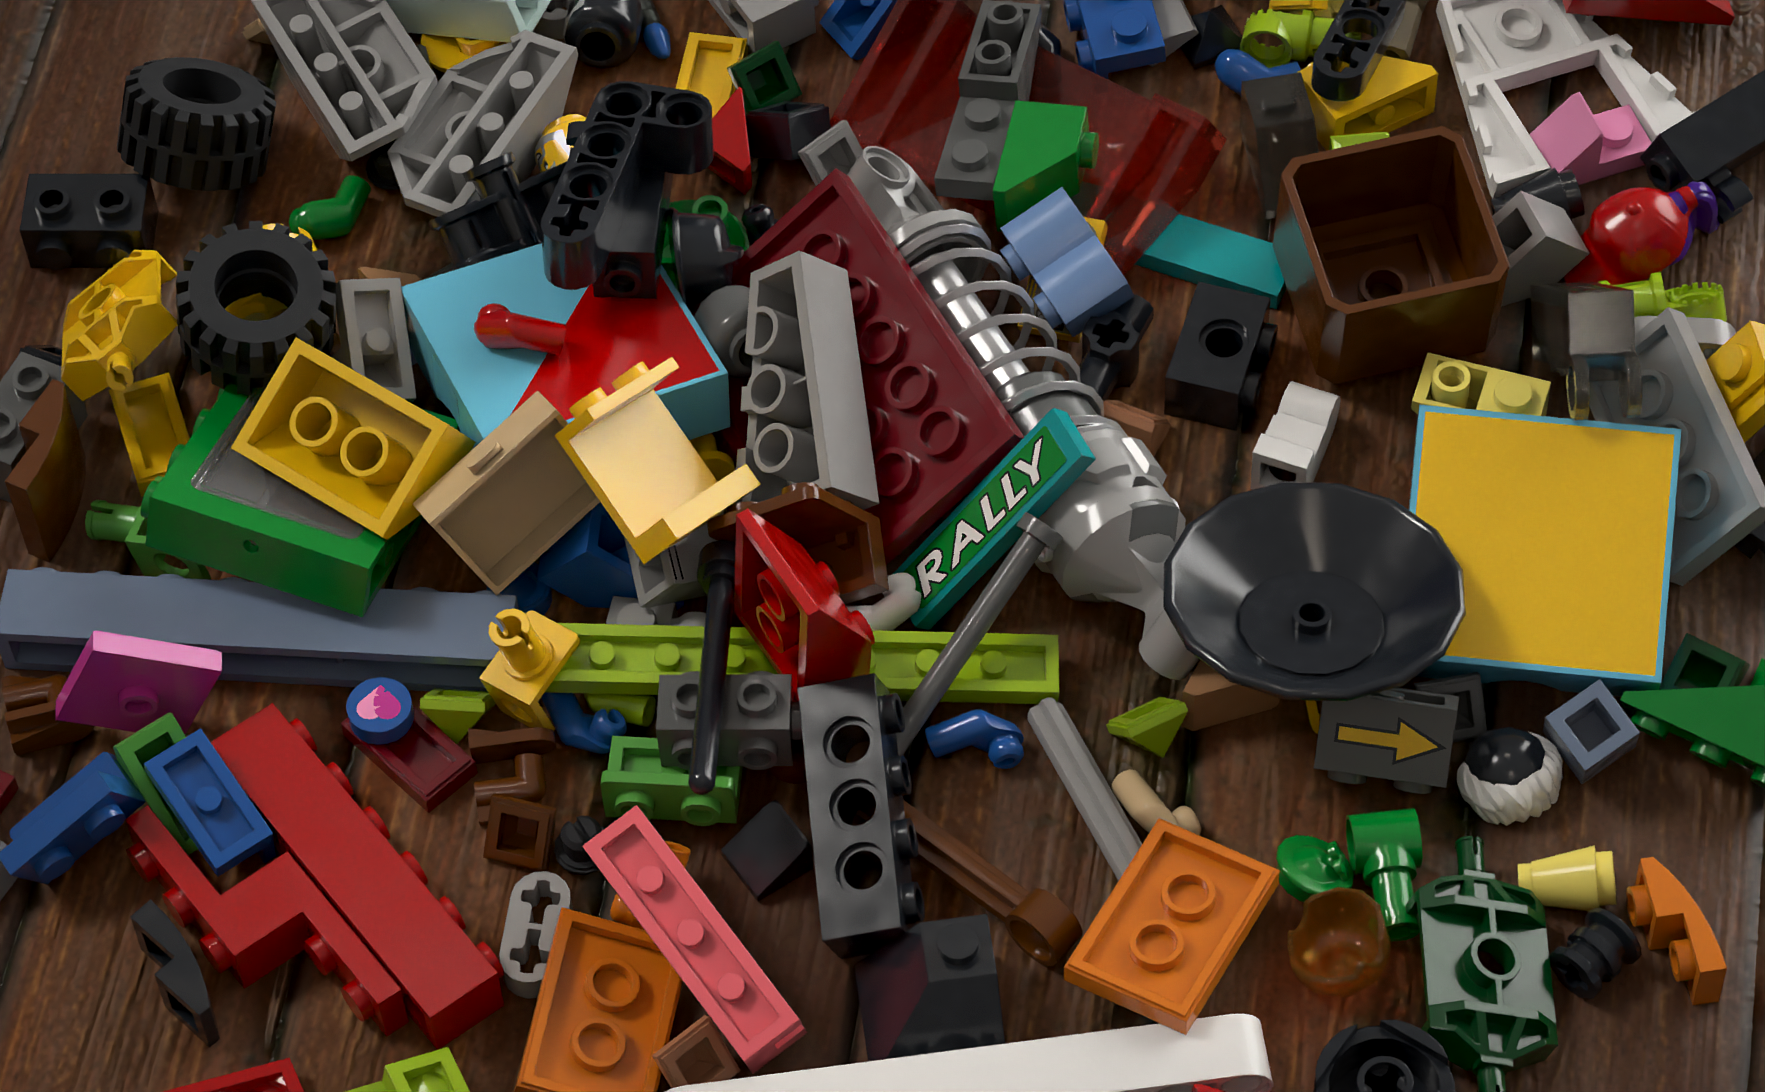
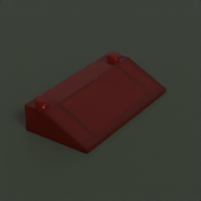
M897 0L830 119L831 128L841 120H847L863 150L867 146H878L893 152L909 164L923 182L935 188L934 177L960 98L958 77L978 15L962 0ZM1037 47L1029 102L1087 107L1089 132L1098 133L1099 136L1097 163L1094 169H1085L1080 193L1071 197V200L1083 217L1106 222L1108 230L1104 248L1124 276L1196 195L1227 139L1206 117L1157 93L1154 94L1152 100H1149L1044 48ZM956 198L995 218L994 201Z

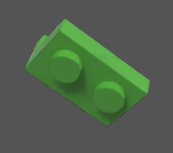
M612 736L608 770L602 772L600 783L605 817L620 818L637 805L648 820H681L697 826H709L717 822L737 823L743 766H717L716 782L713 790L708 794L699 795L694 793L689 787V770L677 766H661L657 738Z

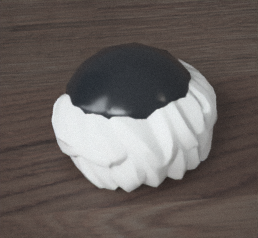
M1513 727L1488 730L1470 744L1465 761L1457 771V784L1464 801L1469 803L1473 810L1486 822L1497 825L1501 822L1505 826L1514 821L1524 823L1529 816L1540 817L1543 811L1548 810L1551 804L1556 803L1563 778V760L1557 747L1540 735Z

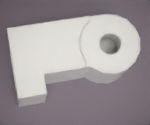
M1293 381L1288 384L1277 414L1273 415L1266 433H1261L1253 450L1250 489L1254 490L1280 482H1314L1335 428L1340 408V396ZM1270 465L1296 473V480L1282 481L1271 474L1269 470Z

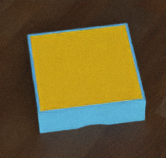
M1419 405L1409 511L1439 531L1463 569L1466 615L1445 655L1415 677L1441 679L1478 672L1481 683L1506 680L1528 681L1550 686L1560 691L1577 693L1582 692L1600 679L1612 696L1622 697L1624 691L1659 690L1662 680L1682 429Z

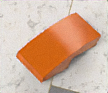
M1654 857L1641 858L1635 886H1628L1626 890L1627 908L1632 925L1634 927L1643 926L1649 951L1669 948L1670 964L1674 978L1677 982L1686 981L1692 1006L1719 1002L1727 966L1708 921L1685 887L1666 867Z

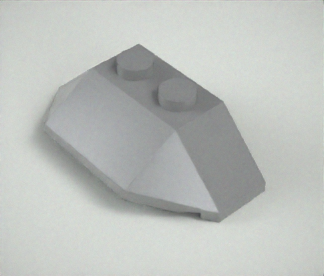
M251 0L290 81L340 159L354 161L407 133L437 86L438 81L436 75L386 0Z
M524 30L510 37V43L486 49L447 69L407 133L397 138L387 151L406 206L439 217L475 200H481L473 182H466L462 173L509 152H512L516 159L512 167L519 183L526 180L537 165L535 147L542 136L543 130L549 123L563 115L578 58L577 47Z

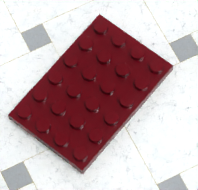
M835 168L744 252L742 258L733 262L732 285H742L750 288L751 272L797 251L805 252L848 271L879 504L867 508L865 511L880 518L885 563L887 565L982 482L1024 436L850 177ZM701 303L692 306L690 312L693 317ZM728 376L730 427L720 431L737 457V450L746 448L749 414L740 411L742 387L747 386L750 377L734 378Z

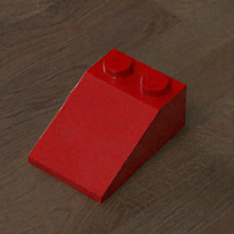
M748 508L736 514L734 612L778 674H792L794 698L799 701L798 688L870 674L872 645L875 644L872 629L858 610L850 612L839 597L838 583L829 567L822 561L815 563L801 543Z

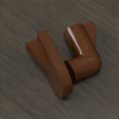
M9 675L1 677L2 692L7 709L5 719L10 733L12 748L16 755L76 742L87 737L95 726L56 720V699L68 679L67 676L52 675L44 678H31Z
M534 727L498 732L468 728L469 748L472 759L476 764L513 759L515 776L474 782L480 826L488 824L491 796L494 793L534 803L539 802L546 793V779L543 757L540 755L555 749L556 739L553 730Z

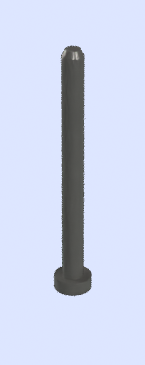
M1025 512L1016 526L1023 531V534L904 706L905 730L904 732L896 733L898 755L905 753L1043 549L1047 547L1055 551L1063 539L1059 533L1033 515Z

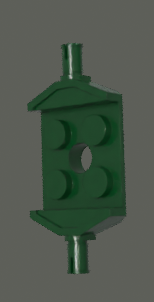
M1464 836L1455 841L1458 875L1441 876L1418 888L1406 903V913L1414 915L1418 913L1427 1015V1021L1420 1029L1430 1034L1439 1042L1450 1062L1466 1071L1473 1072L1474 1076L1477 1077L1478 1092H1506L1505 1075L1508 1072L1545 1061L1558 1046L1545 910L1531 890L1495 880L1494 873L1485 872L1483 839L1476 837L1473 841V836ZM1484 951L1492 954L1493 958L1503 966L1504 975L1491 973L1484 968L1479 961L1477 952Z

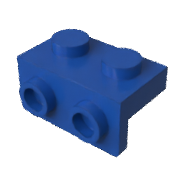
M1063 0L1069 32L1080 31L1082 41L1075 42L1081 76L1092 75L1098 96L1109 93L1108 73L1166 61L1165 44L1152 0Z
M102 752L11 828L10 837L13 841L0 851V860L11 876L49 884L53 879L68 871L77 859L101 839L116 831L126 818L146 803V800L117 761L116 756L108 752Z

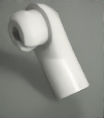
M908 573L889 575L887 577L889 590L882 592L885 598L873 605L846 607L850 612L858 610L865 617L872 630L893 631L919 609L921 593L915 590L916 583L913 576Z

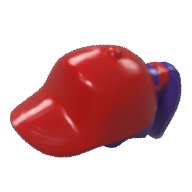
M1693 181L1687 186L1669 193L1656 188L1637 187L1629 188L1609 197L1594 209L1589 227L1581 235V239L1590 254L1564 276L1565 281L1573 290L1583 296L1600 299L1598 281L1608 280L1611 286L1649 280L1651 273L1661 272L1668 266L1679 262L1687 254L1691 246L1695 229L1711 234L1720 225L1717 219V201L1713 191L1704 182Z

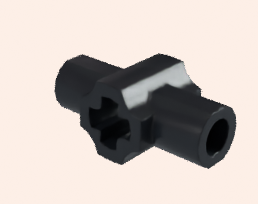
M1136 294L1107 315L1100 317L1091 316L1082 332V361L1079 365L1080 380L1082 384L1093 387L1103 401L1107 400L1114 389L1130 387L1139 372V343L1153 320L1154 308L1147 300Z

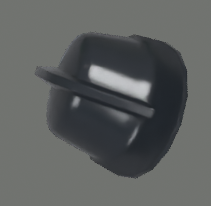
M670 207L668 209L667 225L673 271L678 292L688 309L691 310L693 305L701 303L712 292L732 285L733 261L742 258L744 249L742 246L730 244L725 224L720 217L711 214L681 213L677 209Z

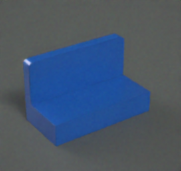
M201 728L144 763L145 772L217 877L255 853L259 855L264 863L276 857L273 832Z

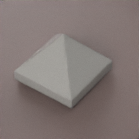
M841 120L801 149L798 154L817 186L835 168L848 175L863 149L847 120Z

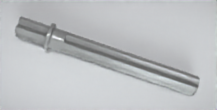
M1053 698L1042 699L1038 705L1030 708L1028 711V722L1119 881L1142 843L1063 704L1056 702Z

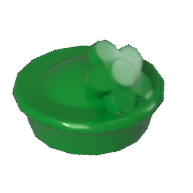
M1295 835L1284 839L1278 846L1276 869L1280 870L1279 883L1288 894L1297 900L1309 905L1323 906L1332 903L1337 897L1346 895L1353 886L1354 873L1349 861L1336 841L1327 843L1312 836Z

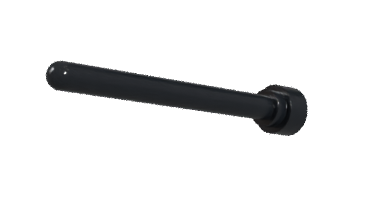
M727 540L713 541L705 545L699 553L697 580L708 595L688 784L690 789L699 795L711 792L716 782L735 595L736 542Z

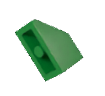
M1015 100L993 187L997 231L1002 232L1001 227L1061 187H1063L1070 198L1080 193L1085 169L1095 168L1099 148L1098 133L1089 132L1087 107Z

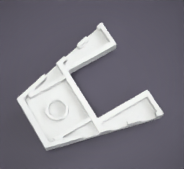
M1438 0L1436 8L1437 17L1492 199L1501 196V194L1551 168L1502 92L1595 65L1621 106L1630 105L1651 143L1660 133L1693 114L1674 97L1677 88L1658 71L1650 74L1631 57L1633 48L1618 34L1609 36L1592 21L1593 16L1566 13L1562 0Z

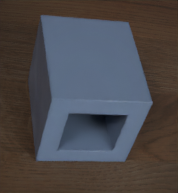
M1600 679L1547 715L1543 727V733L1557 747L1559 754L1581 784L1634 749L1640 734Z

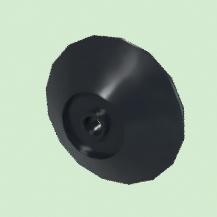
M1280 482L1229 496L1187 524L1164 562L1163 608L1186 649L1228 681L1285 700L1350 701L1403 686L1445 655L1466 615L1463 569L1439 531L1393 499L1341 483Z

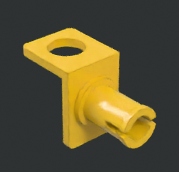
M515 608L505 609L495 616L504 628L503 632L497 624L493 622L489 624V636L492 642L499 648V651L479 679L503 713L530 728L541 727L554 731L555 727L538 701L579 646L580 638L572 630L533 610L525 614L523 611Z

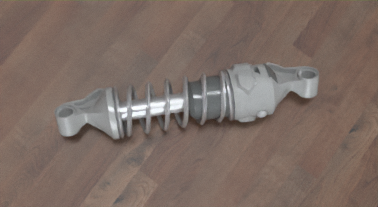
M867 146L861 152L848 176L1023 436L1025 437L1052 408L1066 411L1096 458L1038 518L1059 533L1063 539L1055 551L1045 547L1034 563L1042 572L1053 574L1062 589L1072 600L1088 604L1119 601L1144 611L1143 638L1139 643V652L1143 660L1160 675L1175 680L1185 679L1199 661V658L1186 649L1163 608L1164 562L1186 527V519L1181 513L1178 503L1169 496L1163 487L1167 475L1142 440L1128 437L1118 422L1104 417L1103 400L1093 387L1081 383L1080 367L1071 355L1057 349L1056 333L1046 320L1034 316L1033 300L1023 287L1012 283L1010 267L1001 255L991 251V240L973 215L957 209L945 210L909 164L885 148ZM989 263L1000 274V281H981ZM981 290H1001L998 303L991 314L986 310L975 292ZM1010 294L1023 307V314H1003ZM1004 323H1024L1020 337L1013 347L998 325ZM1032 327L1036 328L1046 340V347L1024 348ZM1031 356L1047 357L1042 371L1029 372L1021 359ZM1055 360L1060 362L1069 373V381H1066L1061 374L1051 371Z

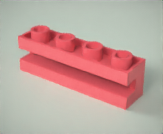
M637 805L582 846L752 1074L807 1033L800 1019Z

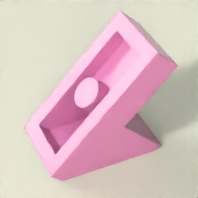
M1580 92L1571 95L1529 134L1551 168L1555 167L1557 172L1572 169L1578 185L1644 166L1645 164L1640 159V156L1651 145L1649 137L1629 104L1593 115Z

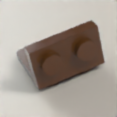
M801 482L788 485L781 490V495L761 502L746 501L733 504L726 509V514L707 521L709 537L717 541L727 540L736 542V514L748 508L801 543L815 563L824 562L832 571L838 583L839 597L844 604L889 590L880 518L853 505L848 500H843L829 493L815 483Z

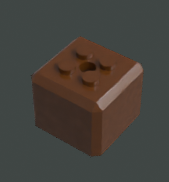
M1444 126L1299 156L1290 160L1281 174L1273 249L1316 375L1334 384L1424 365L1427 353L1457 358L1484 352L1496 333L1510 264L1461 134ZM1376 283H1386L1394 287L1399 294L1374 299L1368 294L1366 289Z

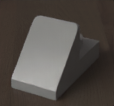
M400 278L339 280L336 284V313L341 348L332 358L408 402H413L417 397Z

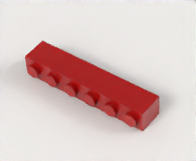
M271 703L211 741L217 753L273 832L276 853L281 856L287 851L400 987L406 1012L437 1050L504 1006L499 978L504 976V970L495 953L483 941L476 946L463 932L466 929V925L455 905L446 896H442L438 900L425 886L428 884V879L415 857L407 850L398 854L388 842L391 837L382 818L371 806H367L363 810L351 797L354 795V792L343 771L334 762L326 766L315 754L317 746L311 734L299 719L295 718L288 722L277 707Z

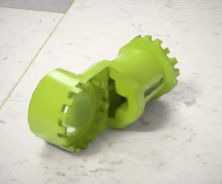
M1263 9L1258 10L1257 15L1253 12L1250 18H1247L1240 50L1246 52L1268 68L1288 64L1290 60L1305 62L1308 57L1314 58L1319 45L1335 18L1315 16L1313 10L1303 9L1302 15L1283 13L1282 11L1276 12L1273 9H1268L1267 13H1263ZM1360 32L1345 34L1347 37L1355 40L1361 39ZM1272 34L1281 39L1284 44L1278 47H1266V44H1259L1254 39V36Z
M1661 272L1651 273L1649 280L1611 286L1608 280L1598 281L1600 302L1605 304L1601 305V310L1604 312L1602 317L1606 336L1616 335L1618 328L1626 320L1637 316H1658L1668 307L1684 313L1686 317L1713 318L1726 322L1727 315L1723 288L1720 284L1716 286V283L1713 282L1711 283V288H1708V282H1702L1703 288H1698V282L1692 283V286L1684 284L1681 288L1676 287L1664 290Z

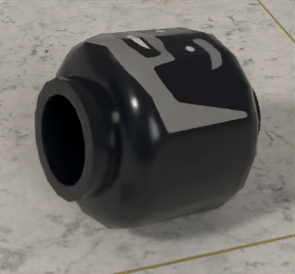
M571 0L563 30L565 43L577 47V60L587 66L605 69L617 67L627 62L637 49L644 14L639 0Z

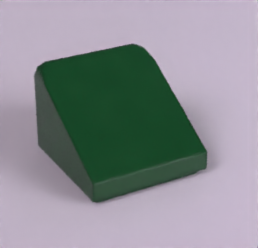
M1686 633L1661 682L1659 690L1739 686L1751 665L1714 645Z

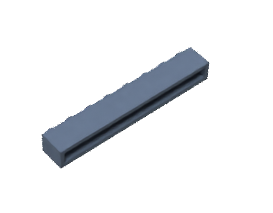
M39 567L32 570L8 569L0 601V654L6 669L71 672L92 632L97 630L218 650L222 652V672L217 680L356 687L368 679L386 677L399 681L407 690L431 691L434 688L487 691L479 677L499 651V648L492 642L489 636L490 622L497 624L503 632L504 628L495 616L505 609L515 608L519 610L517 596L502 595L500 593L496 596L492 591L488 590L475 593L439 592L427 587H417L411 590L380 588L362 618L237 577L208 580L189 579L175 574H162L157 577L122 575L113 571H98L96 573L59 572L47 567Z

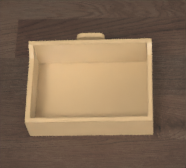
M536 391L413 503L414 507L496 596L600 503L593 490L554 436L569 423L539 391Z

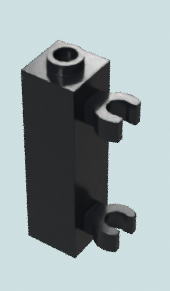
M1765 70L1657 136L1640 156V159L1646 166L1649 179L1657 189L1669 193L1687 186L1693 181L1704 182L1715 195L1718 208L1717 219L1721 224L1743 211L1741 207L1754 199L1747 185L1741 179L1732 175L1731 171L1765 150Z
M575 121L568 124L566 145H575L585 121ZM645 169L602 273L596 282L593 283L594 297L657 299L674 173Z

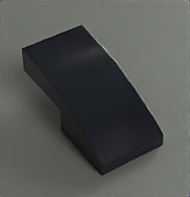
M150 899L130 916L140 948L161 967L154 975L165 1008L208 1047H211L220 1039L217 1020L200 967L179 930Z

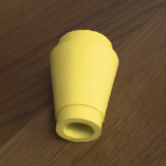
M1595 845L1531 861V863L1518 864L1519 887L1531 890L1543 906L1590 911L1592 908H1600V906L1617 905L1612 851L1596 852Z

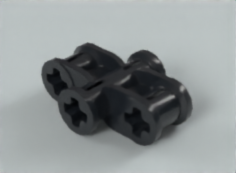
M512 152L462 173L466 182H473L481 200H475L428 221L431 231L439 232L451 258L453 266L449 271L541 244V219L567 162L522 181V183H519L512 167L516 160Z

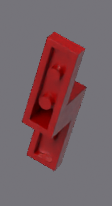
M148 805L125 819L133 845L126 849L132 865L145 882L149 883L156 878L167 891L162 894V898L168 910L181 927L185 928L192 923L202 935V938L198 940L199 945L210 964L219 974L229 969L245 989L305 949L313 964L323 975L333 971L345 985L341 988V993L349 1008L360 1021L364 1022L371 1017L386 1037L409 1022L400 987L288 851L220 895Z

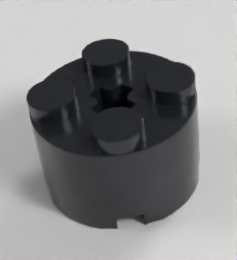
M1380 1020L1379 1026L1357 1029L1358 1024L1345 1028L1326 1044L1317 1061L1313 1092H1455V1080L1453 1079V1074L1448 1065L1449 1059L1443 1047L1430 1034L1403 1021Z

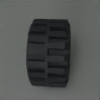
M174 57L144 62V65L133 68L130 71V75L126 77L117 139V152L121 153V159L125 164L134 167L133 170L139 174L150 177L154 181L178 188L217 191L240 188L241 185H250L257 181V177H262L266 171L276 108L275 94L266 87L265 82L250 75L249 72L213 60Z
M249 221V229L238 230L234 223L222 227V236L219 238L214 237L210 233L199 240L200 252L190 250L183 259L184 271H178L176 279L177 326L182 351L185 357H192V367L200 376L211 372L212 384L225 389L229 383L237 385V394L251 395L252 388L266 389L296 337L326 355H330L334 345V333H336V281L334 272L328 270V258L322 250L312 252V240L300 233L297 237L292 238L289 236V227L276 223L273 230L263 229L262 221ZM257 293L276 299L288 307L280 315L262 321L244 320L225 310L231 303Z

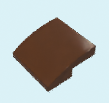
M52 379L18 425L27 452L5 480L28 554L49 563L62 545L72 526L80 505L86 476V456L64 383Z

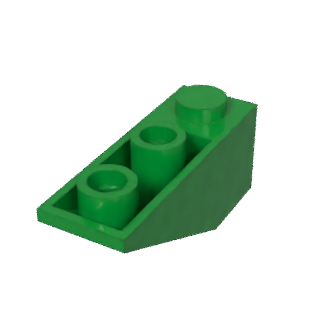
M1765 685L1624 691L1620 702L1625 712L1633 715L1631 721L1639 731L1665 741L1669 732L1693 743L1689 750L1690 753L1710 764L1726 768L1729 760L1753 770L1750 780L1765 788Z

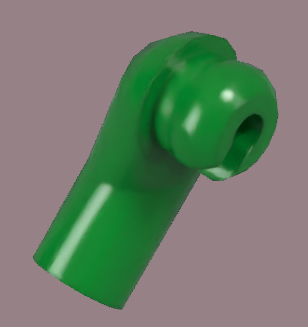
M346 176L335 198L310 201L292 211L289 217L291 232L299 234L298 227L306 230L313 240L338 238L347 235L352 231L371 192L370 185L358 176Z

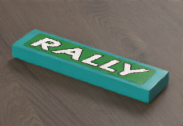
M1052 408L893 573H908L913 576L916 583L915 590L921 593L919 609L910 617L915 627L930 630L1020 538L1023 531L1016 525L1024 513L1027 512L1038 519L1096 460L1066 411Z

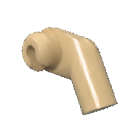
M1125 770L1113 780V794L1128 814L1148 833H1150L1160 818L1200 835L1201 826L1194 811L1187 806H1180L1171 812L1136 770Z

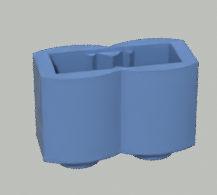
M1063 187L1000 228L1009 243L1000 250L1001 254L1019 281L1029 275L1035 281L1041 293L1032 299L1052 329L1063 323L1071 336L1074 337L1083 331L1091 316L1100 317L1107 315L1134 297L1127 280Z

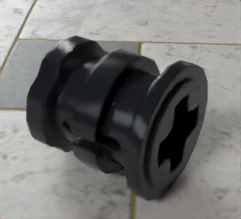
M1592 908L1585 916L1586 927H1578L1567 938V947L1558 946L1549 956L1550 967L1555 972L1558 980L1569 991L1581 998L1593 999L1602 990V982H1611L1621 972L1622 963L1634 964L1642 955L1641 946L1631 929L1619 917L1602 908Z

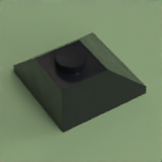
M987 914L920 922L854 965L868 1061L1005 1044L998 977Z

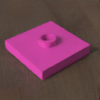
M95 630L92 632L56 699V720L137 732L170 712L173 713L182 731L186 734L222 672V652Z

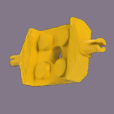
M133 250L128 258H123L118 263L113 264L112 268H109L105 274L73 298L67 305L63 323L61 380L81 401L88 399L107 387L116 391L126 390V382L129 386L133 383L134 368L142 363L177 327V320L161 304V285L176 277L177 272L155 250Z

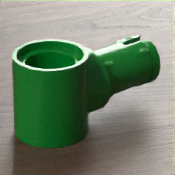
M1414 808L1347 815L1346 841L1350 866L1354 875L1363 874L1365 885L1373 890L1381 938L1385 941L1393 942L1408 940L1419 934L1418 914L1406 913V903L1414 895L1412 880L1417 876L1416 868H1421L1423 859L1421 831L1416 810Z

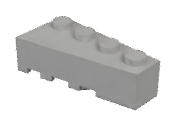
M797 251L751 272L745 353L752 355L753 361L751 377L747 386L742 387L740 411L749 415L746 448L737 450L736 470L747 464L761 485L742 498V502H761L781 495V490L788 485L810 482L865 510L879 504L848 271L805 252Z

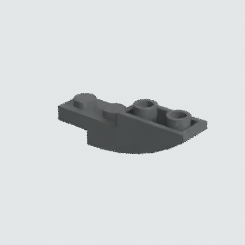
M982 1L958 77L960 98L934 177L936 196L994 201L993 187L1015 100L1029 101L1042 16L1041 4L1013 1Z

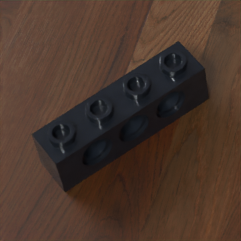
M875 673L798 688L822 941L840 959L872 954L914 927L916 923L923 922L925 919L923 895L919 884L916 881L912 882L910 859L917 858L918 856L917 835L912 820L905 818L903 796L911 794V776L906 758L903 755H898L896 733H901L905 730L904 711L898 694H891ZM860 742H870L867 753L860 760L846 763L847 755L853 746ZM867 804H876L875 813L868 822L852 826L853 817L861 807ZM882 866L883 872L879 881L868 889L860 890L859 881L862 875L870 868Z

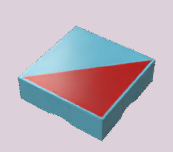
M542 243L401 287L410 350L435 396L442 401L456 419L460 432L476 442L473 448L536 391H539L557 409L568 423H571L575 418L568 409L594 390L601 387L605 394L609 396L616 392L611 383L633 366L643 361L648 369L651 370L673 357L679 368L653 389L688 440L730 427L728 372L687 305L683 302L682 297L662 265L657 299L594 297L593 284L577 290L556 287L547 280L544 273ZM495 303L505 306L513 313L565 324L566 332L562 350L559 355H553L525 348H487L477 339L474 332V323L477 320L478 312L485 305Z

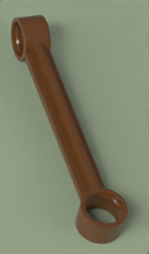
M804 755L793 757V766H773L768 769L773 776L781 781L793 784L807 782ZM846 758V763H851V761ZM903 800L905 818L912 820L917 835V859L1005 923L1012 939L1029 957L1045 966H1053L1082 937V928L1078 919L1058 897L1040 888H1036L1031 892L1027 891ZM876 804L864 805L856 814L868 822L875 813Z

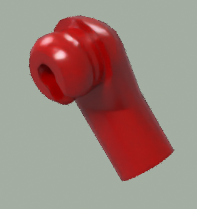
M492 303L485 305L478 312L477 320L474 323V332L477 339L487 348H525L559 355L565 339L566 325L513 313L501 304Z

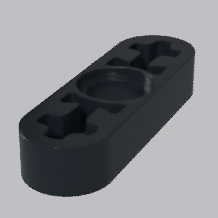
M1406 0L1344 1L1314 55L1311 85L1318 95L1332 101H1349L1359 97L1364 92L1404 18ZM1377 1L1380 2L1377 12L1369 9V6H1374ZM1360 32L1371 35L1373 39L1355 40L1347 37L1345 34ZM1342 61L1349 64V67H1345L1341 72H1338Z

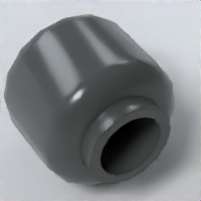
M742 285L725 286L712 292L701 302L694 315L696 322L727 370L728 376L734 378L751 377L753 356L745 353L750 288Z

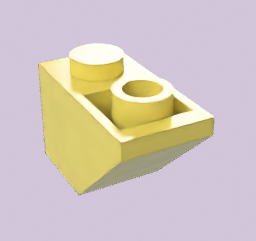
M1427 353L1412 399L1411 409L1418 414L1419 405L1546 416L1551 382Z

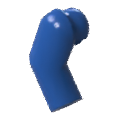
M1236 49L1223 51L1215 62L1218 79L1245 100L1257 102L1296 92L1297 72L1301 70L1297 62L1268 68L1246 52Z
M545 692L542 695V701L561 742L567 746L600 755L610 753L612 736H624L627 731L626 720L617 710L611 709L607 714L605 709H600L595 715L583 713L575 693Z

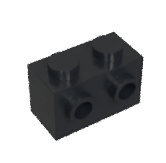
M29 174L19 231L30 267L51 270L66 268L109 269L123 258H128L133 250H153L159 211L150 177L141 174Z

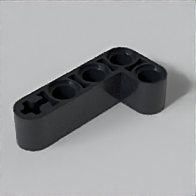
M632 81L610 83L598 92L541 219L544 273L551 284L562 289L577 290L588 287L596 282L602 273L645 169L690 175L701 172L709 167L714 157L712 106L706 97L693 91Z

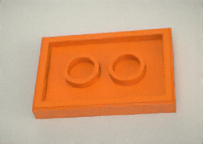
M1159 818L1065 964L1064 980L1187 1035L1277 888L1280 870Z
M561 907L514 1092H657L662 1072L652 1055L669 1043L683 981L645 930Z

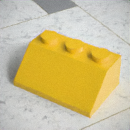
M296 337L231 446V449L388 540L421 515L413 503L472 450L476 442L449 424Z

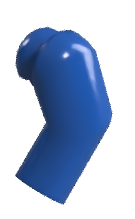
M981 709L969 711L925 728L928 744L936 758L972 745L988 753L989 759L995 767L1008 769L1018 765L1024 756L1022 746L1024 737L1020 729L1014 723Z

